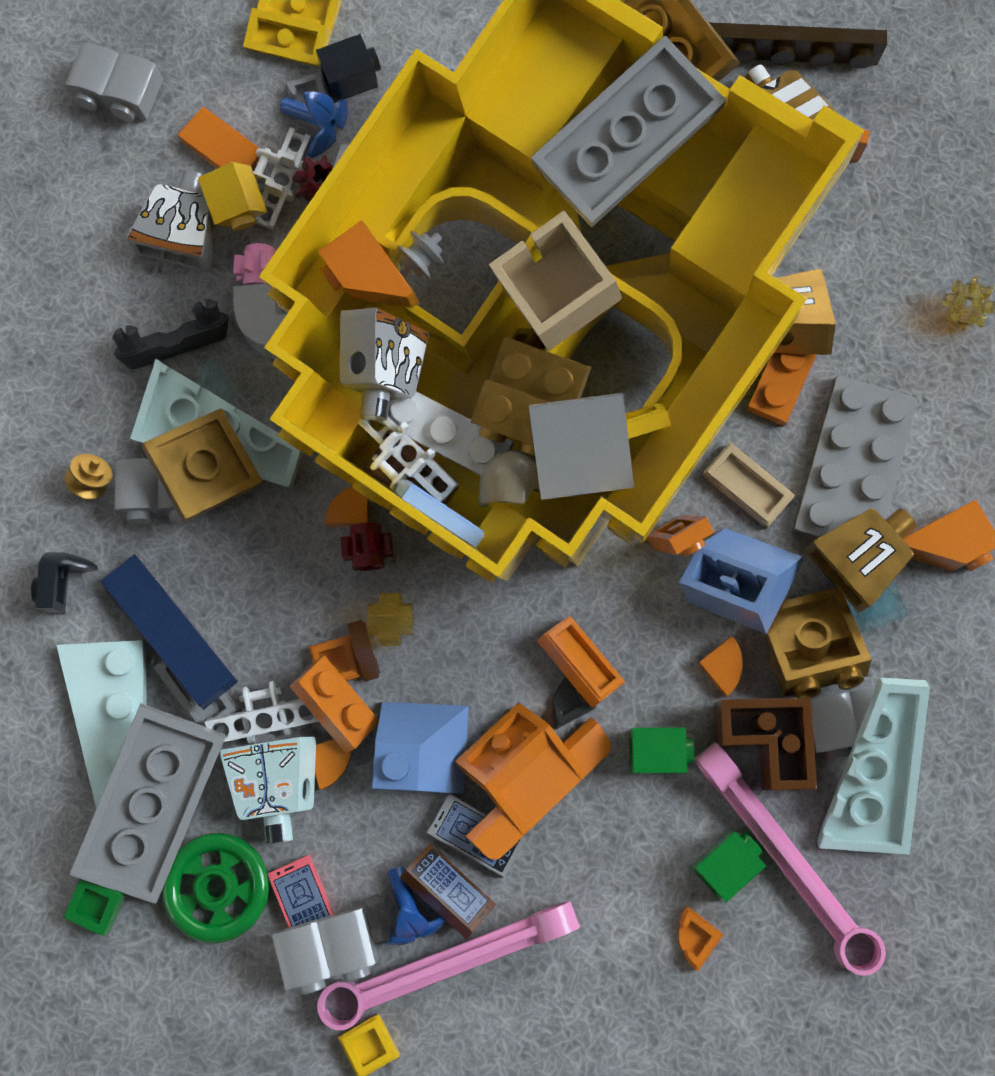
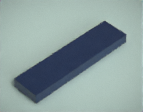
M135 554L101 580L102 584L200 708L205 710L239 682Z

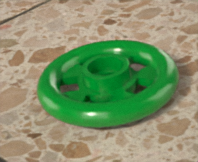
M210 833L190 840L178 850L162 889L163 904L169 919L183 934L204 943H223L243 935L258 921L268 900L269 877L263 859L248 842L231 834ZM211 851H220L221 865H210L204 868L201 855ZM242 861L249 872L250 880L239 885L238 879L231 868ZM183 874L196 876L193 883V895L180 894V883ZM214 879H219L224 884V891L220 896H214L209 890V885ZM239 896L247 905L233 919L225 911V908L230 906L236 897ZM197 904L204 909L214 911L209 924L202 923L192 917Z

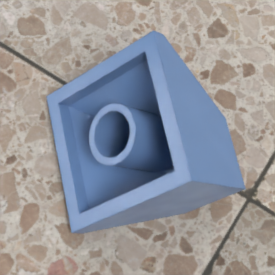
M382 702L375 742L372 789L464 794L465 774L460 770L455 761L467 748L469 706Z

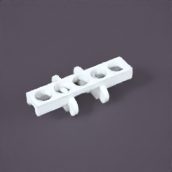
M290 127L282 148L278 150L277 154L271 152L268 148L256 150V155L260 159L253 174L256 182L265 186L262 198L266 209L274 211L270 221H264L258 216L255 218L256 224L274 230L285 200L294 201L296 194L290 190L293 183L292 177L296 170L304 171L301 164L310 141V135H301ZM297 139L302 142L298 152L290 150L291 140ZM267 162L275 165L271 177L263 175ZM282 165H285L292 169H286ZM278 174H285L290 181L286 186H282L274 182V177ZM269 194L279 197L277 204H272L267 200Z
M388 416L387 420L383 421L385 423L383 430L377 432L370 426L371 420L361 418L358 421V424L380 444L379 448L383 450L379 456L375 454L372 457L374 462L370 468L373 471L380 468L392 480L390 485L392 490L398 487L402 479L405 480L408 476L414 477L435 499L443 502L459 485L432 459L436 451L430 448L425 452L406 434L409 429V425L406 422L398 426ZM392 430L393 432L386 438L387 433ZM401 439L400 443L393 447ZM406 445H412L416 449V458L412 462L404 461L401 456V451ZM391 455L405 467L399 474L386 462ZM428 465L432 469V473L424 478L420 472ZM437 476L448 484V488L442 493H439L432 485L434 478Z
M270 681L269 688L250 692L247 687H243V695L239 696L240 702H245L246 708L242 712L206 719L205 726L212 729L215 724L225 723L229 728V733L225 734L224 742L247 738L248 743L255 742V735L282 729L285 735H290L291 727L319 721L314 715L300 716L299 707L304 705L300 699L285 702V700L279 701L278 694L282 693L281 688H276L274 681ZM271 697L273 706L254 710L252 701ZM287 709L293 712L294 719L289 720ZM278 711H279V715H280L281 722H280V721L278 720V718H277V713H278ZM260 713L269 714L272 718V725L268 728H260L256 723V716ZM242 719L244 730H235V720Z

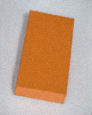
M204 106L177 134L183 144L215 168L236 162L249 165L252 171H254L260 159L256 155V150L259 149L258 146Z
M571 616L562 620L537 640L539 645L591 708L598 705L625 682Z

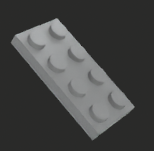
M664 36L531 157V163L592 228L725 107L726 99L677 47Z
M841 375L835 377L792 528L793 533L817 540L819 537L870 508L875 509L884 519L887 518L918 398Z
M140 703L69 875L156 904L222 747L225 734Z

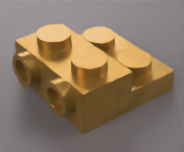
M504 337L490 380L485 379L470 423L481 426L479 435L487 439L504 443L506 436L521 441L520 450L535 456L529 405L581 398L591 367L512 338Z
M837 588L783 601L767 634H764L770 649V663L783 697L795 695L796 698H814L821 693V688L837 684L839 689L848 690L859 686L864 681V677L868 676L872 659L848 603Z

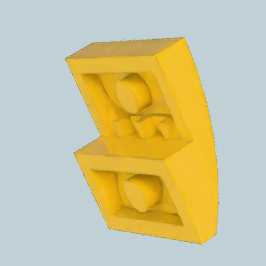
M259 0L257 9L252 8L243 47L248 50L320 67L316 49L328 45L342 0Z

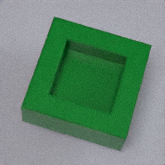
M79 879L63 918L101 936H105L110 933L126 894Z

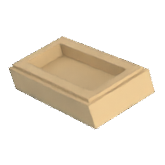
M731 442L702 474L705 479L766 529L795 496Z

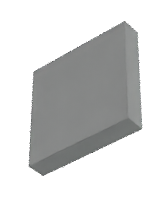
M623 393L529 405L541 500L634 488Z

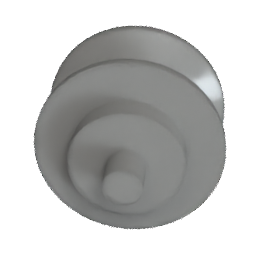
M411 231L413 244L409 248L397 246V249L402 254L399 260L404 265L399 272L405 278L412 272L416 277L423 274L426 278L430 279L431 276L427 267L433 261L440 264L445 263L440 256L442 249L438 245L442 237L437 232L432 237H429L424 232L418 235L416 232Z

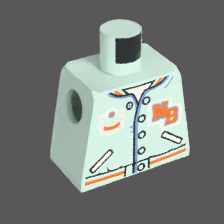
M297 737L220 750L222 764L238 818L246 820L263 817L266 844L293 840L290 813L310 810L314 805L315 737Z

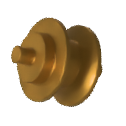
M80 454L72 459L70 468L65 473L64 483L67 489L79 498L86 500L98 499L103 496L106 486L112 479V469L105 460L96 455Z

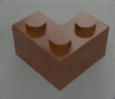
M811 698L719 700L713 703L715 741L720 747L760 746L762 791L817 789Z

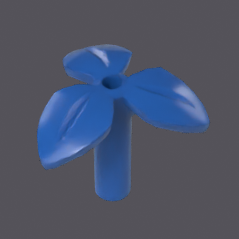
M304 92L306 104L287 97L281 101L280 111L282 113L318 126L320 131L311 143L308 152L309 157L319 156L336 142L335 126L343 129L347 121L348 106L346 99L339 100L335 109L333 99L321 92Z
M402 866L387 872L399 910L395 924L396 933L387 936L378 935V941L387 945L400 946L413 943L418 937L424 938L432 935L446 923V920L441 916L432 920H426L418 912L411 888L400 878L405 871Z

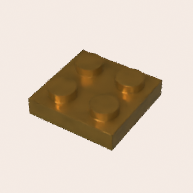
M222 408L146 441L142 446L143 451L184 523L260 487L263 483Z

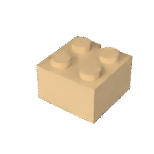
M562 211L530 234L542 257L538 262L535 263L528 247L522 240L488 264L547 351H550L622 300L616 280L565 211Z

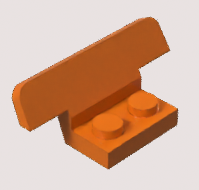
M518 702L455 761L460 770L485 790L496 804V807L465 837L484 856L490 859H499L507 853L609 754L611 743L599 723L590 717L563 743L547 722Z

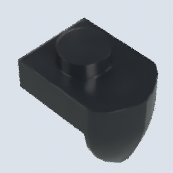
M65 552L44 553L39 561L38 577H34L31 584V597L35 603V608L47 614H65L69 573L97 571L98 566L74 554Z

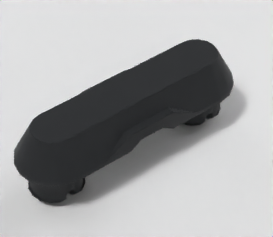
M206 299L205 307L201 302H197L194 305L192 312L195 315V320L183 323L178 330L169 333L156 332L140 337L137 327L127 325L126 333L123 332L122 328H119L112 336L117 345L114 356L129 369H138L153 364L155 359L162 361L219 342L227 336L229 316L226 313L220 312L217 301Z

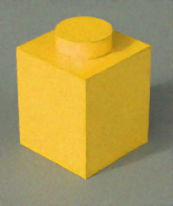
M231 162L198 177L215 225L232 227L233 231H239L255 225V218L267 213L251 166Z

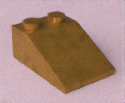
M620 0L662 26L663 37L666 36L697 69L719 82L740 64L732 51L691 0Z

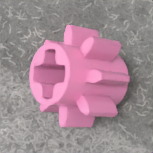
M254 243L245 247L244 256L234 255L233 274L237 275L236 281L243 282V285L266 284L259 278V275L276 252L275 248L266 244Z

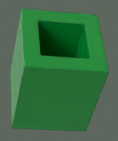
M631 728L629 730V774L687 773V765L694 764L693 738H686V728Z
M727 831L690 865V868L719 901L727 903L762 871L766 865L758 857L763 853L762 849L746 832L739 836L736 831Z

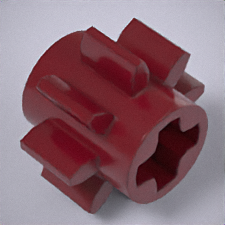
M325 155L320 161L314 163L309 157H306L301 164L304 171L296 170L292 177L293 181L300 183L299 191L295 195L296 198L303 197L310 202L323 184L322 182L328 177L334 166L327 162V156ZM313 180H314L315 182H319V181L321 180L322 182H321V183H318V184H315V183L313 182Z
M366 522L351 525L350 536L340 537L341 556L344 561L352 560V569L355 571L382 569L385 567L384 557H393L391 533H382V525L380 523Z

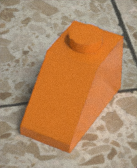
M362 220L318 251L327 264L320 270L335 291L343 287L353 299L414 307L420 303L411 287Z
M976 499L903 539L914 553L911 559L950 571H955L966 565L971 572L994 560L990 551L995 549V530Z

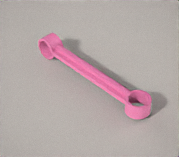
M717 743L711 744L694 758L695 764L710 784L722 794L835 940L834 953L838 962L844 968L857 975H871L878 971L883 965L886 956L882 939L875 932L856 925L743 780L741 772L728 754ZM863 933L872 940L874 954L869 963L862 966H854L848 963L849 961L845 955V946L853 935Z
M565 901L551 906L527 918L359 983L354 981L344 982L343 979L336 980L327 986L319 996L317 1004L319 1017L331 1029L346 1030L358 1022L365 1010L532 945L548 942L569 934L580 928L571 901ZM336 987L347 988L357 997V1011L350 1020H338L326 1008V998Z

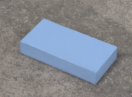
M402 479L394 491L400 498L475 548H477L485 536L483 530L407 479L405 481Z

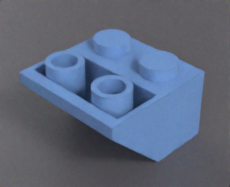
M724 528L706 540L705 546L694 553L679 584L688 603L767 634L804 559L800 555Z

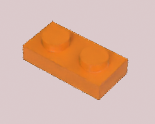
M773 353L764 368L746 410L784 427L788 422L817 354Z
M680 515L651 532L647 539L656 551L676 555L681 553L682 557H685L705 546L703 539L715 532L707 517Z
M325 655L310 665L289 686L345 753L356 749L379 723V719Z

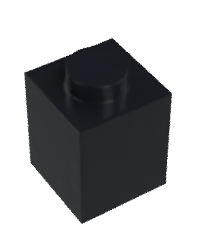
M361 33L316 49L320 70L334 103L378 87L376 72L381 71L380 62L374 47L366 48Z

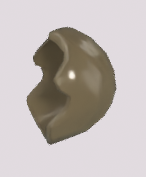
M508 450L495 455L486 464L480 477L478 505L481 507H487L488 503L521 505L527 501L532 491L540 492L535 456L521 450Z

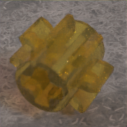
M974 276L971 282L965 284L956 279L951 287L954 294H945L941 301V304L950 307L945 321L953 320L960 325L961 331H964L967 326L974 323L980 328L984 327L987 320L985 313L993 314L995 311V302L988 300L994 289L993 285L985 287L978 282V276ZM966 299L972 301V307L966 306Z
M380 592V603L368 604V635H378V643H381V646H401L402 636L413 635V603H403L401 592Z

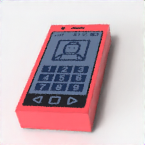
M307 855L267 874L288 927L335 914L311 855Z

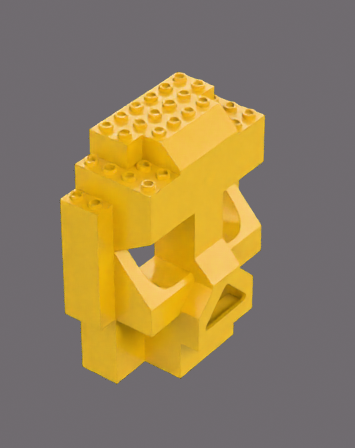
M503 0L454 72L416 48L259 275V278L270 287L266 295L287 312V315L264 348L276 357L272 365L295 382L270 418L271 421L282 428L277 436L310 457L315 451L319 454L314 460L317 464L333 475L352 484V488L371 501L390 510L389 513L410 528L424 535L429 530L432 531L427 540L460 560L467 555L470 559L465 566L492 583L497 577L508 582L536 539L539 540L536 546L546 556L564 568L570 562L579 567L606 526H608L610 532L628 544H631L634 538L641 543L645 541L788 333L803 308L807 298L772 275L848 166L864 132V129L823 105L814 120L741 75L738 76L729 89L697 69L726 99L725 107L617 204L673 240L674 244L670 249V253L605 266L616 280L622 296V300L612 307H615L652 331L664 342L671 356V362L666 374L642 408L657 403L663 404L668 411L672 426L629 439L634 488L541 500L540 492L532 491L527 501L521 505L488 503L487 507L479 506V482L481 476L436 453L432 459L448 475L461 484L446 506L484 531L483 534L485 536L477 548H475L394 493V490L363 469L380 444L358 424V421L361 419L363 393L342 386L339 380L341 311L378 308L429 332L416 392L470 420L472 419L485 379L490 380L504 337L511 338L518 328H532L499 281L462 335L418 305L407 307L353 299L343 287L335 291L320 270L327 264L318 251L361 220L398 271H400L399 257L401 253L397 246L408 248L413 244L414 241L410 232L414 231L421 235L423 232L427 233L444 222L461 219L477 221L494 228L517 244L523 240L535 263L542 259L530 234L562 211L567 213L581 232L577 212L532 165L531 157L663 38L662 26L620 0ZM612 307L548 352L570 359L588 331ZM370 421V426L377 432L385 427L378 421ZM506 436L507 439L514 443L512 450H520L522 442ZM415 442V443L418 444L425 452L428 450V448H426V447L420 445L419 443ZM407 445L409 448L416 452V449L412 445Z

